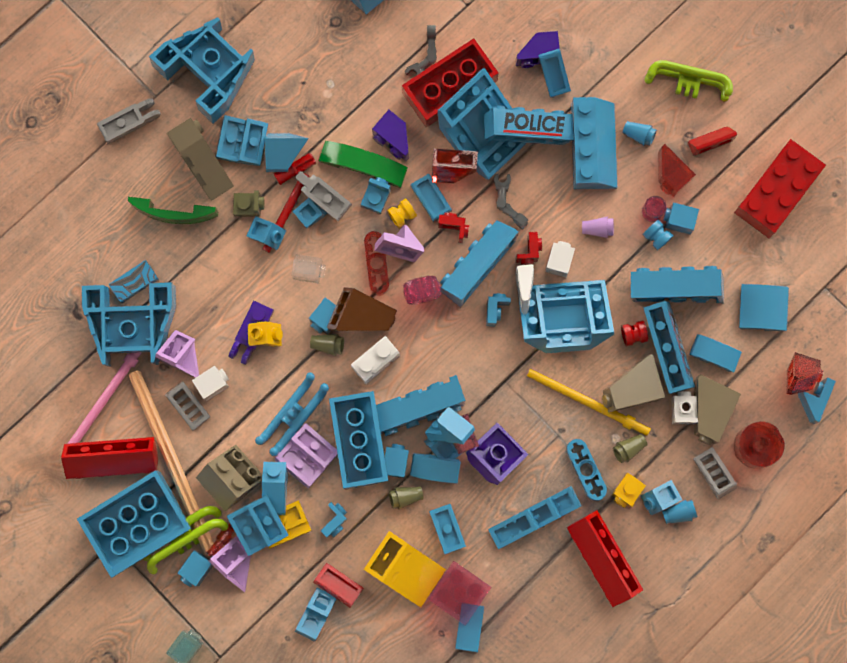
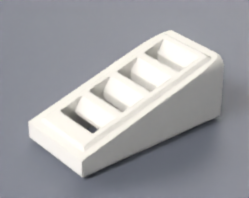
M532 264L521 265L516 268V285L523 314H527L529 310L534 280V266Z

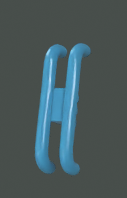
M311 372L307 373L306 378L262 434L255 439L256 444L262 445L272 436L282 422L289 426L281 439L269 450L271 456H277L284 449L329 390V386L326 383L321 384L318 392L303 409L298 402L315 379V375Z

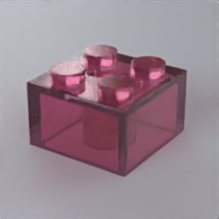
M453 561L428 597V600L466 626L492 587Z

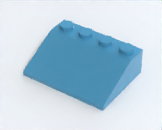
M157 470L77 518L111 578L191 529L161 472Z

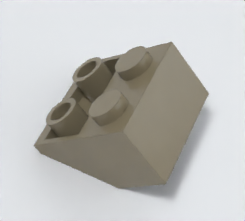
M234 445L209 462L197 475L196 479L222 509L227 511L262 482V474L238 446Z

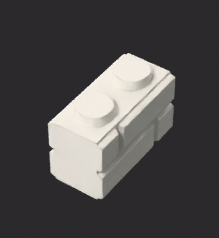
M384 336L354 361L351 367L363 382L367 384L388 367L390 362H394L400 356V353L389 339Z

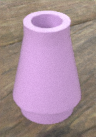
M607 216L582 221V234L604 238L614 236V219Z

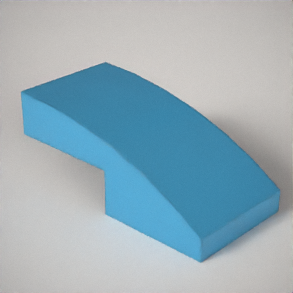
M310 198L306 199L293 211L306 228H309L328 214Z
M697 334L689 355L705 363L714 364L728 372H735L742 352L719 341Z
M413 453L410 475L426 480L458 483L461 462L459 459L437 458L431 454Z
M317 587L295 632L315 642L337 599Z

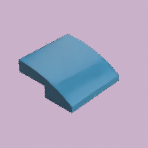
M224 115L215 157L229 162L260 166L268 123L249 118L243 120Z
M742 284L739 328L787 331L789 287Z
M267 495L227 515L248 556L289 536Z

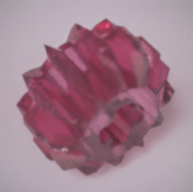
M433 275L414 278L413 280H408L403 285L404 297L410 305L430 302L441 296L440 283L436 276Z

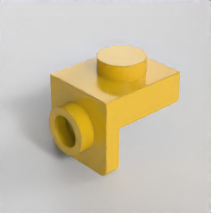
M268 321L248 324L249 346H282L283 332L281 324Z

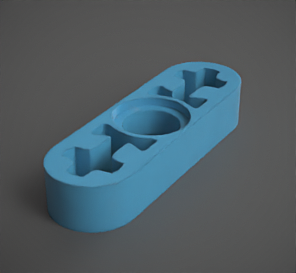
M581 439L572 440L568 443L566 452L587 497L593 501L603 499L607 493V488L586 443ZM574 443L577 446L581 445L583 447L580 451L582 458L585 455L588 457V459L582 460L578 464L575 462V460L579 459L578 454L571 452L574 448ZM587 463L592 466L593 472L590 476L581 474L580 467L582 464ZM595 475L598 480H594L596 487L601 486L602 488L599 492V497L596 494L592 495L590 493V490L593 489L591 482L587 485L585 483V480H590Z

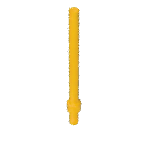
M531 368L527 374V377L621 423L622 427L628 430L633 429L648 436L651 430L650 427L635 421L636 418L628 414L625 416L617 411L608 413V409L603 404Z

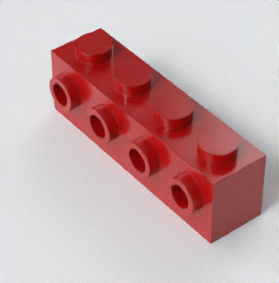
M154 437L69 443L63 446L61 461L66 479L139 473L148 474L157 470L158 453Z
M598 510L566 527L612 607L632 599L643 591L641 584Z

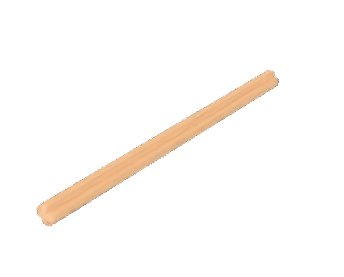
M139 370L129 374V378L186 512L190 516L199 510L198 504L142 373ZM202 518L192 524V526L196 529L204 524L205 521ZM209 531L198 538L206 557L217 553Z

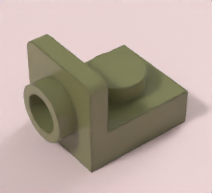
M254 190V193H234V216H261V210L265 208L264 197H261L259 190Z

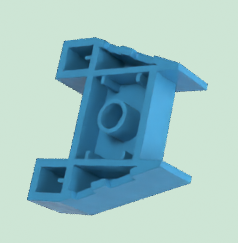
M218 17L204 23V26L196 30H189L183 33L181 37L164 42L149 56L152 67L167 81L185 65L208 87L195 101L198 110L212 124L229 110L255 61L252 49L241 56L218 34L222 30L221 21Z
M172 282L149 283V306L110 307V291L105 285L82 286V309L87 318L102 365L111 367L112 353L150 352L151 363L159 365L160 360L155 355L166 342L176 310V286Z

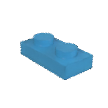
M451 503L429 511L444 554L466 547Z

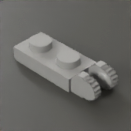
M149 98L138 104H133L98 122L97 126L107 144L159 118L161 115L159 110L151 111L144 116L140 113V111H145L155 104L154 100Z

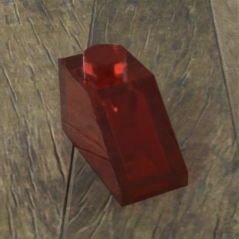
M664 144L658 152V182L661 184L660 188L664 193L675 197L692 181L696 174Z
M434 148L432 182L454 184L477 172L478 151Z
M795 352L787 368L786 394L793 395L813 390L816 382L819 383L823 376L821 360Z

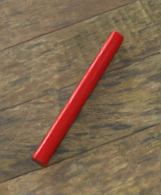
M297 181L275 223L281 228L284 227L302 192L301 189L304 185ZM264 244L262 250L270 253L272 248Z

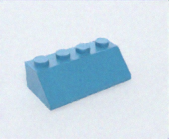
M573 97L571 103L574 140L572 141L573 189H617L615 104L596 97Z
M498 220L493 225L489 223L482 231L484 236L480 241L475 240L468 248L469 254L465 258L461 256L455 263L454 267L456 269L451 275L447 273L440 281L442 285L440 292L461 308L516 242L518 236L516 229Z
M374 391L330 398L329 402L343 489L364 487L388 481Z

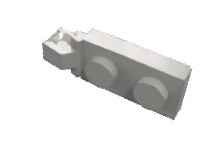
M300 171L295 177L304 185L301 189L304 194L338 222L352 206L348 200L318 176L316 177L313 174L309 178Z

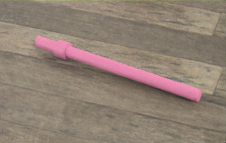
M142 352L128 353L123 359L125 362L68 444L81 441L129 370L136 366L139 361L138 357Z

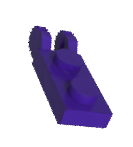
M253 300L234 339L235 342L229 352V358L234 359L242 344L248 348L242 355L241 363L247 364L253 350L257 348V346H249L248 324L269 322L274 309Z

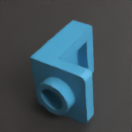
M330 502L328 506L337 515L321 532L327 538L330 535L334 538L344 529L341 525L347 520L344 516L347 511L339 503L334 505Z

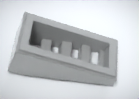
M183 381L165 394L192 430L210 418V415ZM184 389L186 393L175 401L173 397ZM186 398H191V401H189L183 407H180L178 405ZM195 404L197 407L186 415L184 411ZM201 411L202 415L191 422L190 418Z
M713 447L693 458L717 499L722 498L737 488V483ZM713 457L714 460L705 466L702 464V462ZM718 465V469L708 473L707 470ZM721 473L724 475L716 481L712 479ZM726 481L728 482V485L721 489L717 487Z

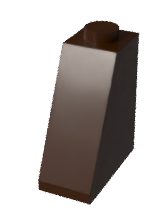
M344 287L327 328L335 331H389L395 322L397 310L355 288Z

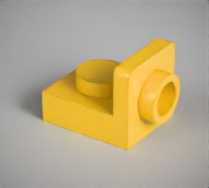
M627 472L611 495L615 497L614 502L619 506L631 508L646 485Z

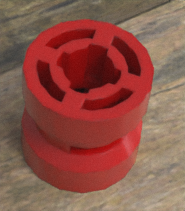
M643 320L636 322L634 325H621L622 338L626 347L632 346L635 342H648L647 327Z

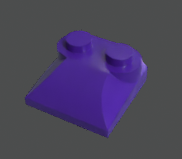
M498 422L466 452L470 464L488 482L496 485L529 455Z

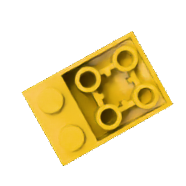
M390 531L363 569L420 608L446 571L445 568Z

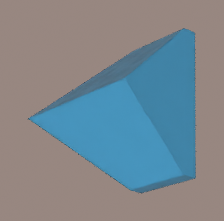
M268 133L265 137L266 172H288V168L309 138L290 133Z

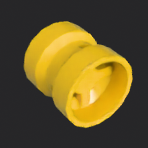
M406 198L400 201L397 206L398 208L391 207L387 210L397 228L404 226L405 220H413L417 217L415 210Z

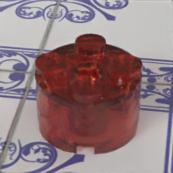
M763 421L743 427L737 433L734 440L736 458L745 466L754 469L774 464L782 457L785 449V442L778 428L771 423ZM760 441V445L763 448L758 450L755 442Z

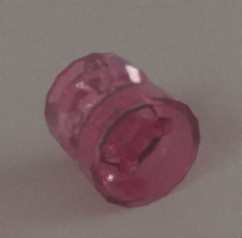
M652 196L646 200L642 207V216L645 220L656 222L662 218L666 211L664 199L659 196Z

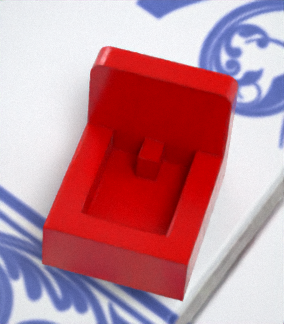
M450 212L439 215L438 228L460 231L458 243L463 244V238H468L469 225H465L466 218L457 217V214Z
M529 232L527 236L528 254H517L515 258L516 263H521V265H534V262H538L539 251H542V238H538V232Z

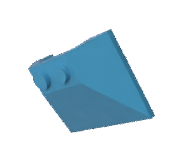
M483 68L438 109L439 129L462 161L482 177L489 180L526 143L485 140L484 113L491 110L494 106H504L505 109L512 110V107L486 69Z
M605 280L533 285L527 314L521 312L519 301L524 342L544 353L591 350L614 335Z

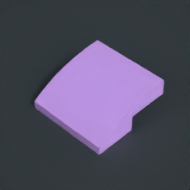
M305 423L275 457V461L286 462L288 472L309 489L338 453L337 449Z

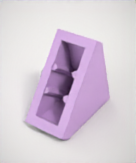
M175 330L158 350L155 357L161 362L195 378L199 376L194 344L195 339Z
M236 536L210 558L209 562L225 578L245 592L251 555H247L238 536Z

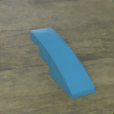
M572 486L488 530L499 550L582 505Z

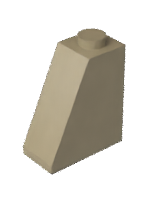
M653 354L641 359L603 390L602 401L608 409V413L665 398Z
M700 374L694 381V396H697L698 423L694 424V435L698 436V440L702 443L711 445L712 443H719L741 394Z

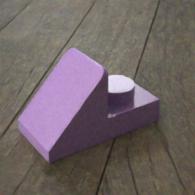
M406 225L396 235L384 232L375 243V251L414 263L424 253V247Z

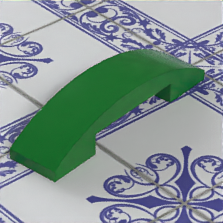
M325 141L318 160L333 167H343L374 178H382L389 185L398 188L402 187L408 167L381 155L332 141Z
M128 196V202L137 211L165 223L196 224L218 217L219 213L216 207L194 205L193 213L155 209L150 199Z

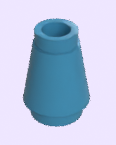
M627 121L622 133L643 146H651L657 130L652 128V125Z
M684 500L662 511L666 524L689 522L698 517L692 500Z

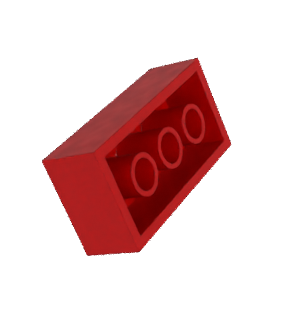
M473 38L402 85V94L427 128L438 121V109L480 70L485 68L494 82L498 81L499 72Z
M790 139L734 213L768 239L771 238L825 168L826 164Z

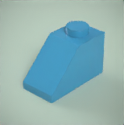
M263 462L262 497L267 495L278 515H285L288 483L286 462Z

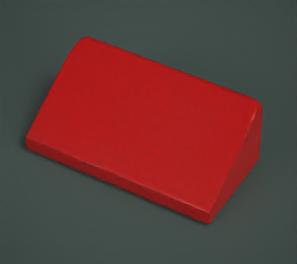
M723 127L689 140L688 145L693 156L733 142L737 132L730 127Z

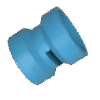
M660 220L653 223L642 234L646 239L654 240L653 246L657 251L674 236L670 231L664 232L663 224Z

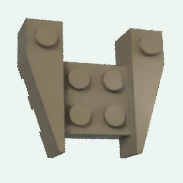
M189 118L166 134L208 198L212 201L234 187V185L201 133L204 129L198 120L193 121Z

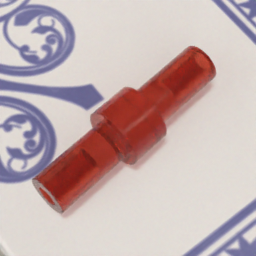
M230 523L227 530H221L216 536L217 540L206 552L211 558L223 545H227L232 539L231 535L234 533V529Z

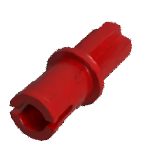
M308 153L294 161L288 168V172H274L273 174L279 185H282L298 175L300 171L303 172L315 165L316 161L313 155Z

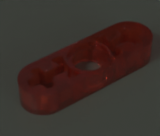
M371 231L364 238L369 286L373 294L381 296L389 290L386 254L372 253L369 255V252H373L372 244H368L372 240L371 237H376V240H378L382 236L377 231ZM373 258L382 259L383 266L380 269L371 267L370 262ZM371 273L380 274L381 282L386 283V285L382 286V290L373 287V284L377 283L376 275L371 276Z

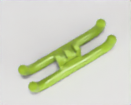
M666 60L654 62L649 67L645 76L646 84H651L654 77L658 74L678 78L675 94L680 95L682 87H684V96L688 97L690 89H692V98L697 99L700 84L718 88L721 91V100L723 102L728 101L729 96L733 93L731 79L722 73Z
M206 506L186 517V520L191 526L208 515L219 518L222 512L215 506ZM223 519L207 521L193 531L190 529L171 541L170 545L153 556L151 554L143 559L148 561V572L153 575L156 574L158 571L157 563L176 551L180 555L185 552L184 546L188 550L193 548L191 542L193 541L196 545L199 544L198 538L214 528H220L222 531L227 530V522Z

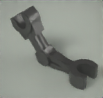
M427 25L428 55L419 64L417 62L408 66L405 70L406 75L411 71L416 72L418 75L437 61V50L435 47L436 25Z
M495 174L494 184L496 191H498L497 208L510 216L514 223L523 230L528 225L529 220L523 214L517 213L510 204L506 203V192H508L511 184V176L507 174V180L502 183L499 181V174Z

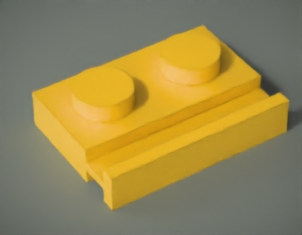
M299 500L286 505L285 515H278L289 536L269 546V549L312 531Z

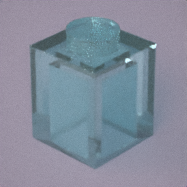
M183 630L166 654L178 663H190L204 643L200 640L201 636L194 630Z

